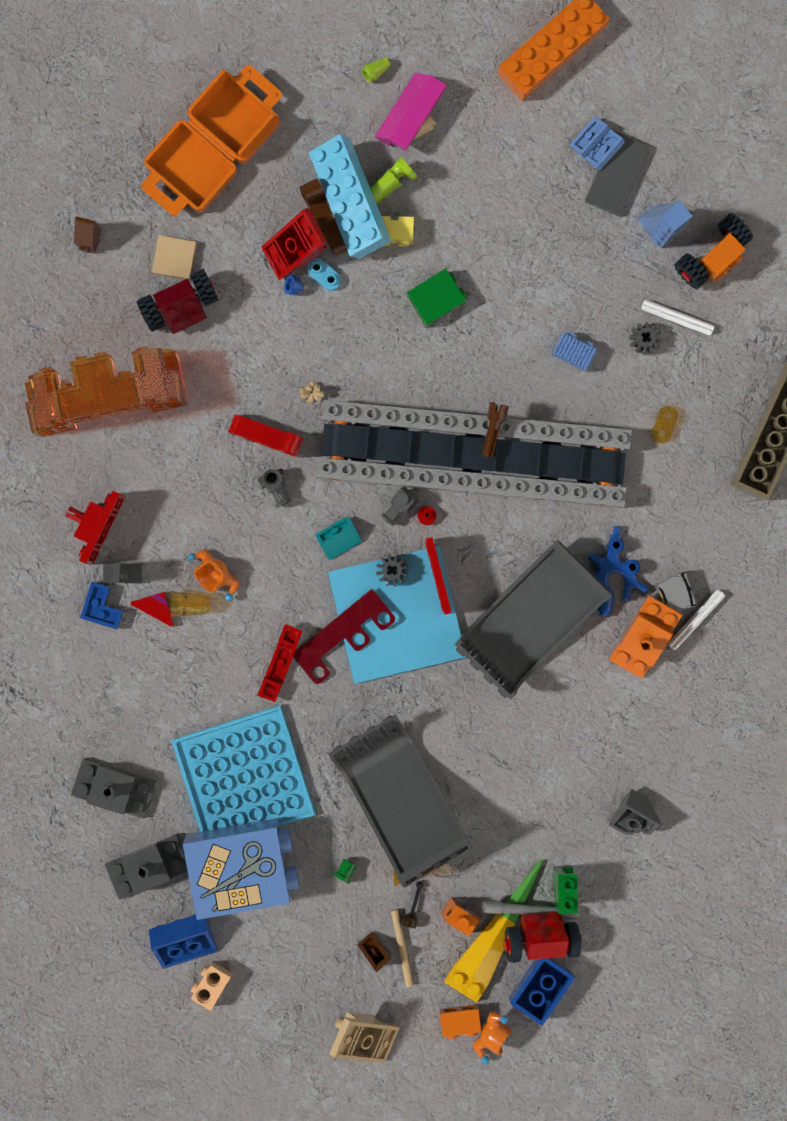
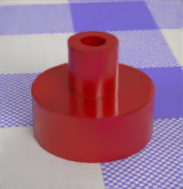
M430 506L422 507L417 514L418 521L423 525L433 524L437 517L436 511Z

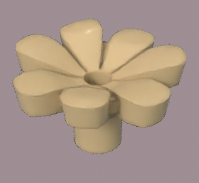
M311 381L309 385H306L305 388H301L299 391L302 399L308 398V403H313L314 399L321 401L324 397V392L320 390V386L314 381Z

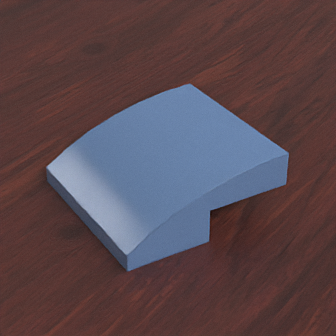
M595 116L570 143V147L600 171L622 147L625 141L612 131L607 124Z

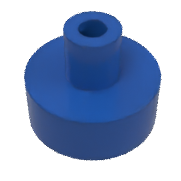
M289 275L284 284L285 293L295 296L299 291H303L304 285L301 284L300 278Z

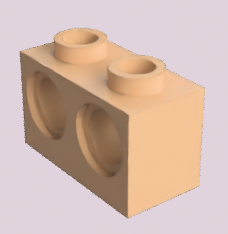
M212 962L210 966H205L201 973L203 976L201 982L196 981L191 989L193 993L191 999L210 1011L232 976V972L215 962ZM217 973L220 979L217 981L212 980L210 974ZM206 989L209 991L210 996L203 997L200 991Z

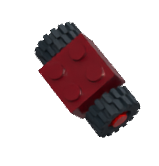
M204 268L190 275L195 288L192 287L187 278L153 294L157 306L150 294L136 301L141 315L151 332L165 326L162 316L172 334L207 319L197 297L198 294L204 306H208L219 299Z

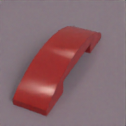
M287 624L284 625L257 696L276 702L303 630Z

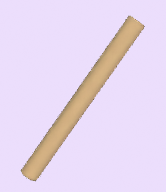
M394 909L391 910L405 984L406 987L413 986V980L399 910Z

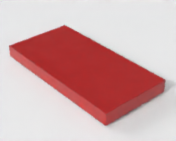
M433 537L426 538L424 542L442 612L445 615L450 614L452 611Z

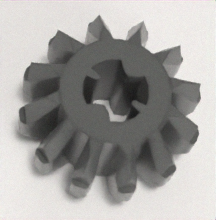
M645 322L644 327L639 323L637 324V329L633 328L631 330L634 335H630L629 339L634 340V342L630 344V347L636 345V353L642 349V355H645L647 351L652 354L654 349L660 347L656 342H661L662 338L656 336L661 332L660 330L654 332L656 325L653 324L649 328L648 322ZM647 335V341L643 342V337Z
M388 554V562L383 557L381 558L384 566L377 564L376 567L383 569V571L376 572V575L383 574L384 576L379 581L383 582L387 578L386 586H389L390 580H393V585L396 587V579L400 583L404 582L400 575L408 576L407 573L402 572V570H407L408 566L401 567L405 560L402 559L398 563L399 555H395L394 561H392L391 555ZM388 566H396L398 569L396 572L398 573L395 576L393 574L388 575Z

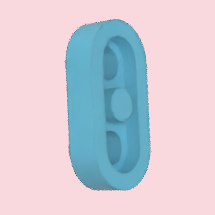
M315 258L307 265L309 275L326 290L334 291L339 288L341 284L339 274L323 260ZM314 265H319L320 269L315 271L313 267ZM329 277L335 279L333 283H329L327 280Z

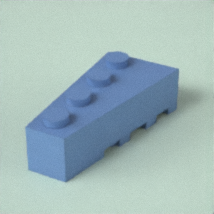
M676 201L670 204L654 205L640 216L638 220L651 235V241L656 246L659 245L662 248L683 230L693 216L681 201Z

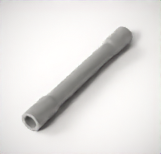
M483 901L482 905L483 913L522 915L557 912L555 907L506 904L492 901ZM579 910L577 914H560L561 918L578 919Z

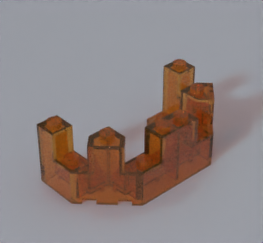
M139 347L136 351L131 352L136 373L123 371L118 373L119 376H116L112 356L106 354V352L95 353V357L87 358V356L76 357L75 361L70 362L74 386H72V383L61 385L59 372L52 369V367L40 369L39 372L28 376L29 382L25 383L28 402L25 404L31 433L43 437L77 429V423L141 409H147L154 413L189 405L178 353L175 350L172 351V349L162 350V348Z

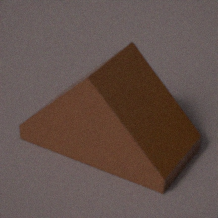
M373 932L369 933L357 944L376 972L391 960V952Z

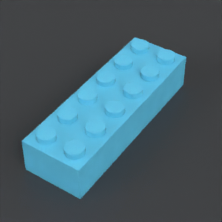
M339 134L308 152L349 255L361 259L392 242L351 139Z

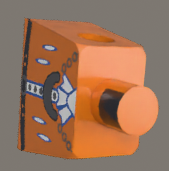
M450 898L441 913L448 924L467 936L473 933L482 916L453 898Z

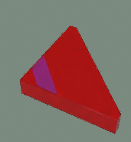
M165 592L130 602L132 606L170 627L175 626Z

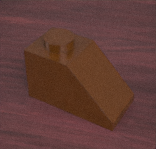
M76 216L74 244L79 247L78 250L90 253V250L96 252L102 231L101 228L93 220Z

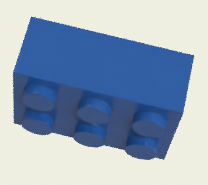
M553 958L536 959L510 995L509 1002L512 1006L543 1026L575 979L572 971Z

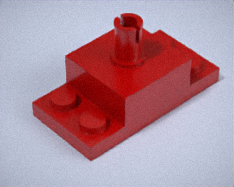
M306 208L261 248L277 278L281 280L286 278L295 269L308 265L327 249L325 246L327 240L309 208Z
M112 491L105 498V507L90 501L85 513L72 506L68 508V511L74 513V515L66 512L65 517L80 523L74 537L87 543L79 552V561L89 565L94 564L126 498L125 495Z

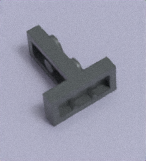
M103 563V583L142 584L143 565Z

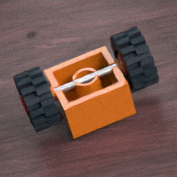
M729 213L718 223V230L721 231L720 233L724 236V239L700 261H697L691 254L686 253L674 264L678 275H681V278L690 287L699 289L706 281L711 283L714 279L718 282L729 271L727 267L732 269L744 258L742 255L746 250L744 246L753 239V234L748 229L749 227L744 224V221L740 220V217H736L735 214Z

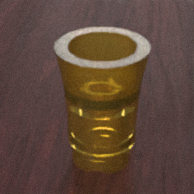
M171 591V618L186 615H202V613L210 614V595L202 596V594Z

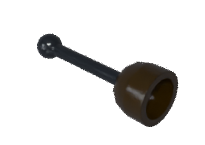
M421 881L416 883L417 890L411 912L402 919L401 925L416 929L418 921L414 912L420 890L424 886Z

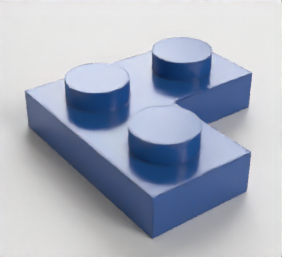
M91 582L80 619L113 629L119 628L123 611L105 606L111 587Z

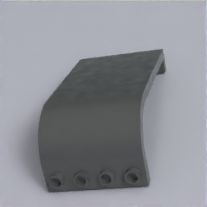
M557 539L460 636L455 643L456 651L461 656H466L475 670L478 671L480 669L485 674L483 676L485 680L490 684L494 683L499 688L497 691L504 698L508 697L511 700L531 673L605 601L609 600L612 597V592Z
M396 714L386 717L380 724L369 727L363 734L352 737L349 742L336 746L332 752L328 753L330 759L338 767L352 789L392 864L399 882L404 888L473 848L418 749Z

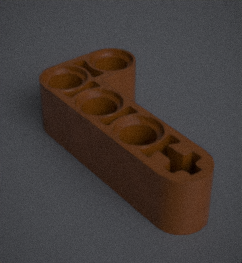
M315 178L300 186L302 197L318 223L334 256L337 257L348 251L319 180Z

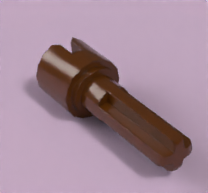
M490 402L487 414L490 422L482 456L493 457L501 423L506 421L509 406L501 404L498 411V405Z

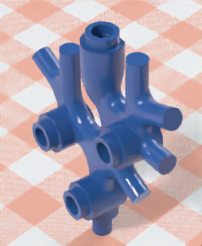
M614 526L613 535H610V539L607 542L608 552L606 556L600 558L591 553L588 557V560L593 562L598 568L597 573L593 574L612 592V597L597 609L599 615L610 616V613L613 612L614 594L608 583V577L611 574L618 573L624 578L625 584L622 600L630 601L631 591L634 588L644 594L649 588L636 578V574L640 570L639 563L636 560L622 561L620 559L619 552L623 550L624 543L622 537H620L621 527ZM614 542H617L619 545L617 549L613 547ZM630 564L635 566L633 571L629 569Z

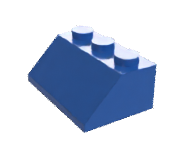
M196 914L148 929L151 950L163 969L218 952L210 922L207 918L197 920Z

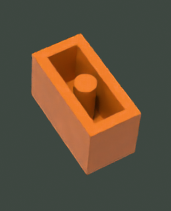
M477 1004L439 1009L443 1037L455 1039L458 1038V1035L476 1036L481 1032Z

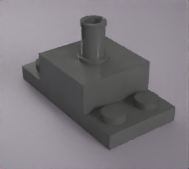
M83 758L71 796L86 800L87 804L122 815L128 813L144 819L157 781Z
M177 834L105 863L119 900L168 882L173 877L188 871L184 850Z

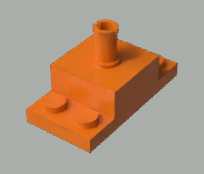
M648 594L611 653L609 660L642 679L649 667H653L673 636L672 631L682 617V613Z

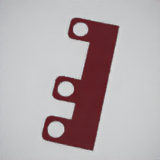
M371 589L300 647L293 657L315 684H320L330 675V671L321 661V657L344 638L355 651H360L370 642V637L360 625L371 618L380 630H385L395 622V616L375 591ZM382 612L390 616V621L386 625L378 622V615ZM356 633H361L364 636L365 641L362 645L358 646L353 643L352 638ZM316 666L324 669V676L320 679L315 678L312 674V670Z

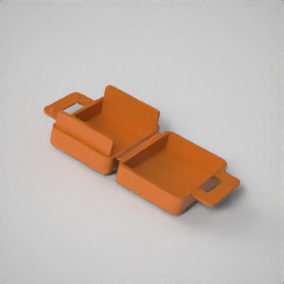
M251 65L245 66L236 77L223 69L189 107V122L187 123L184 120L178 121L147 155L144 164L151 174L143 181L141 185L142 190L173 216L178 215L186 205H189L197 213H203L237 175V169L233 162L236 160L240 164H246L280 126L279 116L272 108L281 99V91ZM249 79L268 95L263 101L244 86ZM159 181L178 196L174 202L155 186Z

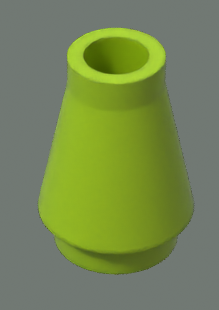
M383 57L377 61L365 64L361 72L367 82H375L391 65L389 60Z

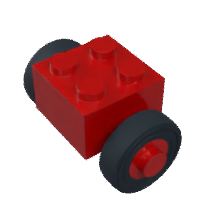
M558 912L522 914L520 929L518 927L506 928L503 945L510 963L521 961L522 948H525L528 960L566 957V955L568 958H576L581 954L582 937L577 923L567 922L563 924L561 915Z

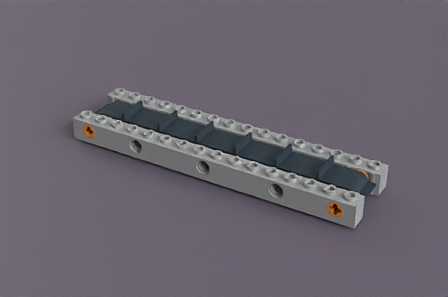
M324 400L322 421L328 422V424H324L321 455L324 458H318L317 479L623 508L625 506L626 487L620 486L623 485L626 453L621 452L630 449L632 430L506 418V421L501 423L494 455L492 458L482 456L490 422L487 416ZM391 427H402V428H406V430H408V431H404V430H393V429H389V428H391ZM468 434H474V435H482V437H485V438L466 437V436H467ZM544 442H556V443H558V445H548V444H542V443H544ZM351 459L364 460L366 462L351 461ZM386 462H387V463L405 464V466L389 465V464H386ZM462 470L479 471L481 473L462 472ZM539 477L558 479V481L539 479ZM578 481H582V482H592V484L577 483V482H578Z

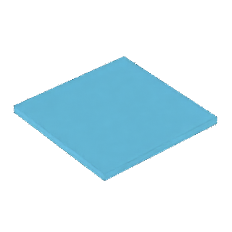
M440 545L435 546L452 611V613L446 615L442 612L427 549L399 555L397 562L399 563L402 559L405 560L401 567L408 566L407 570H402L408 576L400 575L404 582L400 583L396 579V587L393 585V580H390L389 586H386L387 578L383 582L379 581L384 576L383 574L376 575V572L383 571V569L376 567L377 564L384 566L381 559L328 572L338 616L371 589L375 591L395 616V622L385 630H380L371 618L360 626L370 637V642L360 651H355L344 638L354 684L466 657L461 656L456 651L455 643L460 638L461 633ZM388 566L387 569L389 571H387V574L395 576L398 573L396 572L398 570L397 567ZM382 612L378 615V622L380 624L386 625L390 621V616L387 613ZM356 633L352 640L355 645L359 646L364 643L365 638L361 633Z
M281 705L171 740L200 832L278 818L280 827L316 815Z

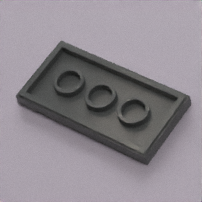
M615 131L616 134L624 139L625 143L604 167L597 172L585 202L619 217L650 146Z

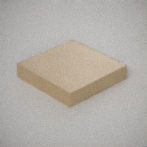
M158 235L152 274L184 280L188 278L190 280L197 243L195 241Z

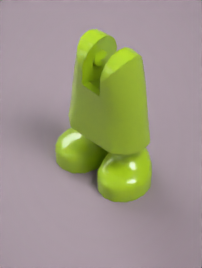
M402 157L370 187L377 205L402 186L399 178L406 176L414 180L418 177Z

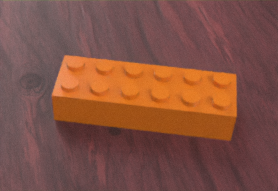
M573 0L499 65L497 74L523 102L606 29L610 18L594 0Z

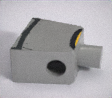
M685 571L679 572L656 584L655 589L657 593L651 595L675 610L696 606Z

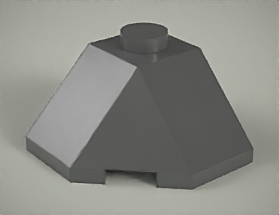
M631 789L620 803L609 826L625 835H633V832L652 834L661 821L649 798Z

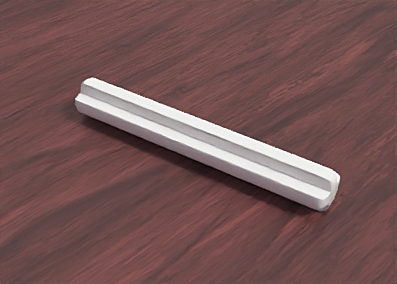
M644 300L641 309L643 311L707 335H711L714 330V325L649 300Z
M716 590L667 643L668 646L676 650L725 598V594L720 590Z

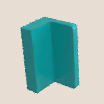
M348 516L315 534L329 560L362 542Z

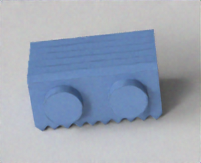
M563 332L552 356L586 372L597 351L594 348L595 345L586 340L583 343L577 339L578 336L571 332H567V334Z

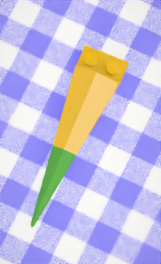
M542 860L536 864L507 900L506 904L524 905L543 863ZM496 914L455 962L444 983L477 1003L486 987H488L504 951L505 930L507 927L515 926L520 914Z

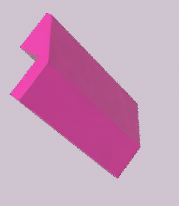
M415 73L376 133L375 138L390 147L394 144L407 151L446 90L447 85L431 75Z

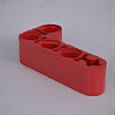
M234 414L228 430L233 435L298 458L304 442V438L290 432L286 433Z

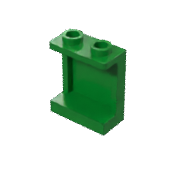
M446 268L409 290L406 294L426 328L440 317L466 303L465 298L467 296L462 288L458 289L455 284L457 280L451 271L448 272Z
M553 867L554 907L558 914H577V874H573V867Z

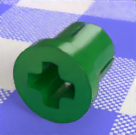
M343 859L333 876L350 884L352 881L350 879L357 865Z

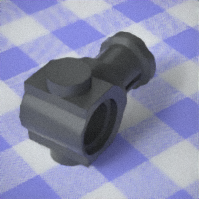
M283 468L269 469L258 478L261 488H266L269 494L272 493L276 502V508L292 501L291 498H288L284 489L286 487L284 479L287 477ZM274 473L277 475V481L271 484L267 481V477L269 474Z
M402 487L391 500L392 506L386 513H382L381 516L387 523L394 526L396 524L395 521L401 514L409 513L418 504L419 499L406 487Z

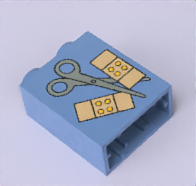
M278 818L186 834L183 849L197 920L290 904L291 890L300 889L296 866L286 867L284 853L293 851L290 829L280 830Z

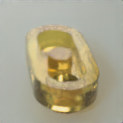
M665 406L658 412L651 432L652 439L656 443L663 444L671 438L678 418L677 410L674 407ZM666 412L671 413V419L666 418ZM660 430H663L665 432L664 437H661L659 435Z

